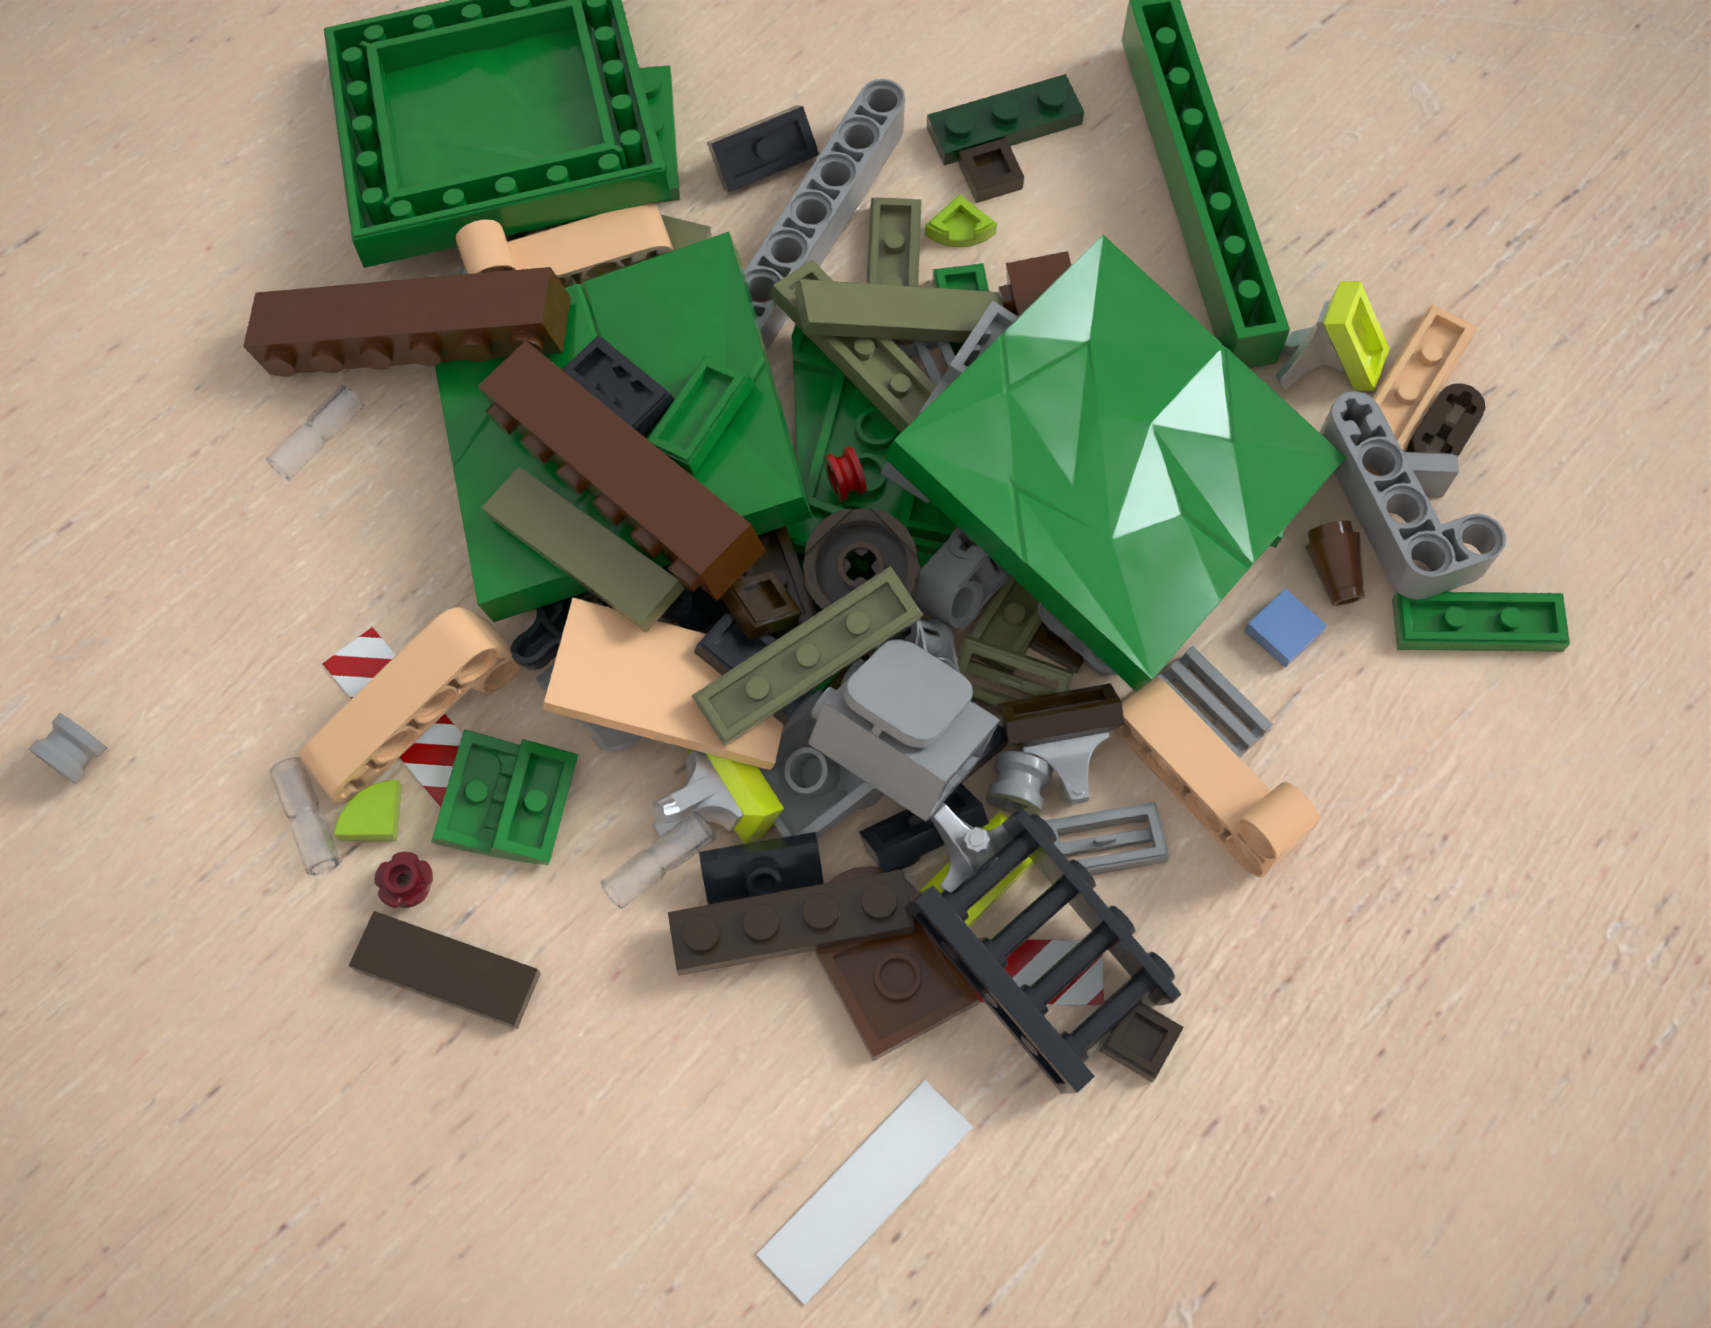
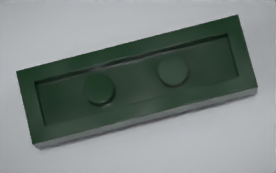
M1064 74L928 114L927 130L945 166L959 161V151L1007 138L1009 145L1012 146L1082 125L1084 110L1067 75Z

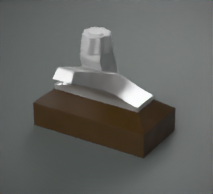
M1111 683L998 703L1001 725L1009 745L1022 747L1024 753H1031L1043 758L1055 769L1060 777L1061 783L1058 789L1062 801L1067 804L1088 802L1090 797L1088 767L1091 754L1098 744L1110 737V731L1124 724L1122 702Z

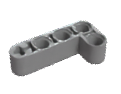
M1358 391L1345 392L1337 397L1321 427L1320 434L1346 457L1334 473L1391 585L1397 593L1409 599H1425L1482 578L1505 547L1506 535L1498 521L1488 515L1472 514L1441 524L1377 402L1369 395ZM1365 467L1378 471L1381 476L1371 474ZM1388 513L1397 514L1406 523L1395 521ZM1464 543L1476 547L1480 554L1468 550ZM1412 560L1425 563L1431 571H1424L1418 568Z

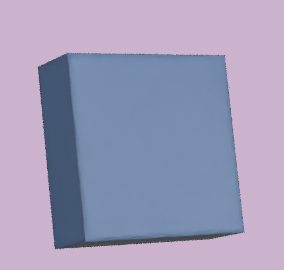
M1285 588L1247 624L1244 631L1286 668L1323 633L1327 625Z

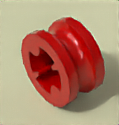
M851 446L844 448L843 454L840 457H835L832 453L824 455L826 473L839 502L847 500L848 494L853 491L857 492L858 495L867 493L863 469L857 454Z

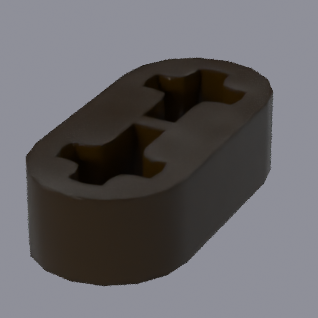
M1454 383L1446 386L1439 393L1408 444L1406 452L1426 453L1428 447L1437 436L1445 441L1439 453L1454 454L1458 458L1484 415L1486 406L1481 393L1474 387L1464 383ZM1455 404L1464 407L1465 410L1457 423L1454 424L1447 420V417Z

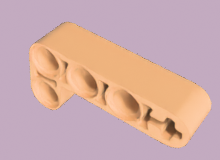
M653 203L602 213L509 242L506 240L500 223L494 220L474 221L460 229L456 235V243L467 274L551 267L564 288L575 284H582L584 281L598 277L602 271L604 274H607L625 266L627 267L674 251L657 205Z
M461 607L448 609L432 620L305 744L299 754L300 760L333 802L344 803L350 801L355 795L369 787L470 688L482 693L495 692L513 680L522 666L514 661L510 652L511 647L486 618Z
M1155 676L1152 681L1139 691L1135 692L1133 690L1121 700L1124 724L1115 728V732L1222 846L1254 876L1264 877L1302 844L1319 823V815L1316 808L1300 789L1291 783L1282 782L1271 791L1162 679Z

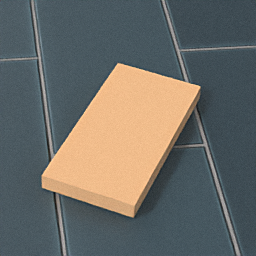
M572 598L542 710L771 770L775 764L783 724L772 716L725 747L692 697L693 694L722 676L694 653L697 644L706 634L657 621L646 633L613 608Z

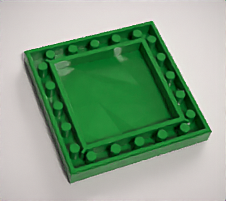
M449 0L323 28L351 237L363 268L458 247L456 243L457 233L464 226L474 221L494 220L499 222L505 236L517 232H526L606 212L672 199L622 0Z
M730 232L589 279L582 284H575L565 288L571 300L563 353L543 354L562 370L595 337L600 335L670 392L674 399L704 355L749 374L755 384L754 388L695 475L690 472L688 473L747 520L757 535L812 518L740 255ZM508 357L490 358L485 362L463 360L440 362L438 365H435L477 604L493 623L589 591L490 519L481 508L518 467H521L660 567L671 564L661 553L655 559L649 557L630 537L629 534L633 529L623 521L617 527L613 526L593 506L592 502L596 499L587 490L580 496L577 495L556 474L555 471L559 466L552 460H549L545 465L539 463L521 444L520 440L523 436L519 432L514 430L510 435H507L489 418L485 411L491 404L480 391L478 385ZM658 422L644 435L646 439L652 433Z
M1102 235L894 439L883 458L1137 692L1155 678L1346 457L1228 348L1224 347L1215 336L1106 236Z

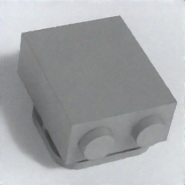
M891 640L884 643L866 662L861 658L854 662L837 690L828 687L822 693L811 712V717L817 721L808 744L927 822L979 762L1000 719L970 701L973 689L968 679L961 673L911 642Z

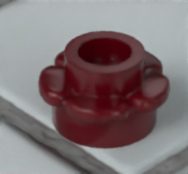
M404 851L396 853L392 856L391 861L380 864L375 873L374 883L379 887L378 897L385 905L392 908H411L423 902L428 896L433 882V871L427 861L418 860V856L413 852ZM407 875L409 878L408 882L400 885L398 883L399 877Z

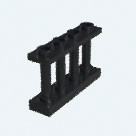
M1021 808L1002 823L1013 839L951 893L944 890L940 894L933 885L920 893L905 908L1061 1094L1078 1093L1095 1077L1084 1064L1089 1059L1086 1053L1147 996L1155 1005L1160 1006L1175 1002L1182 994L1172 983L1175 979V974L1170 966L1156 953H1147L1132 936L1136 930L1130 919L1113 905L1108 907L1093 890L1096 887V882L1089 871L1074 859L1068 861L1056 847L1054 842L1057 840V837L1048 823L1035 813L1029 815L1026 810ZM1029 857L1052 885L993 938L983 937L979 940L964 922L969 918L967 911ZM1069 903L1092 931L1031 986L1023 984L1019 987L1004 969L1009 964L1007 957ZM1106 950H1109L1131 978L1070 1034L1066 1031L1059 1034L1044 1017L1048 1012L1046 1005Z

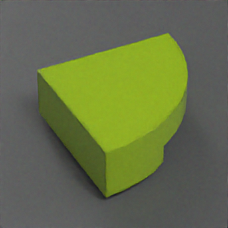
M959 194L925 225V236L946 246L968 247L980 244L996 234L997 223Z
M398 780L382 781L365 788L355 795L344 807L337 820L334 832L335 837L339 841H397L402 792L400 782Z

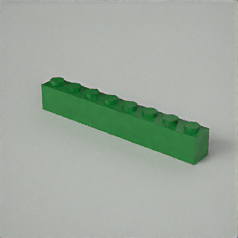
M1129 0L1121 41L1214 335L1224 347L1228 348L1248 368L1275 364L1279 359L1290 328L1181 1Z

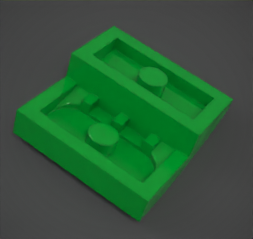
M464 729L431 843L513 861L548 865L578 754L522 739L519 745Z

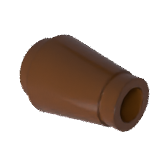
M1351 521L1330 522L1308 531L1310 543L1305 548L1328 596H1330L1332 606L1346 605L1365 598L1360 533L1353 531Z

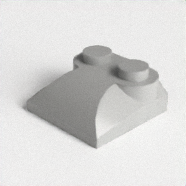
M820 689L803 703L785 726L783 725L773 768L767 770L758 767L784 807L774 822L782 837L816 832V836L819 838L857 809H865L876 804L884 794L808 744L817 721L811 717V712L817 700L824 692Z

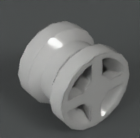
M59 713L52 721L53 730L45 739L35 740L28 750L65 778L77 784L84 776L83 767L91 758L100 757L107 747L74 721Z
M1003 751L999 753L995 764V769L999 774L997 781L989 785L986 800L995 808L1010 814H1014L1023 808L1029 815L1033 813L1040 815L1044 804V799L1040 794L1042 786L1050 783L1053 772L1052 766L1043 759L1023 752Z

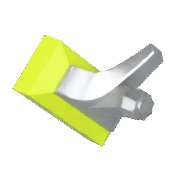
M1340 281L1331 299L1325 301L1316 324L1312 327L1289 332L1280 356L1290 358L1276 374L1280 385L1285 390L1314 368L1328 365L1336 368L1339 372L1345 371L1354 390L1375 391L1390 348L1361 281Z
M692 749L688 750L689 756L686 759L687 778L684 787L652 803V813L656 820L653 828L662 840L669 839L691 825L709 821L723 826L728 831L734 829L745 844L763 838L784 809L758 767Z
M942 803L930 819L945 843L950 861L919 891V894L933 885L940 894L944 890L950 893L1013 839L1002 825L1008 817L999 811L989 821V824L985 825L982 829L978 827L973 828L956 816L946 804ZM1029 857L967 911L969 918L964 922L969 928L1031 867L1034 862Z

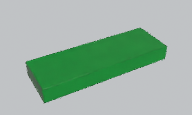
M1396 592L1392 598L1397 650L1564 652L1570 645L1563 593L1443 592L1425 599L1414 600L1405 598Z

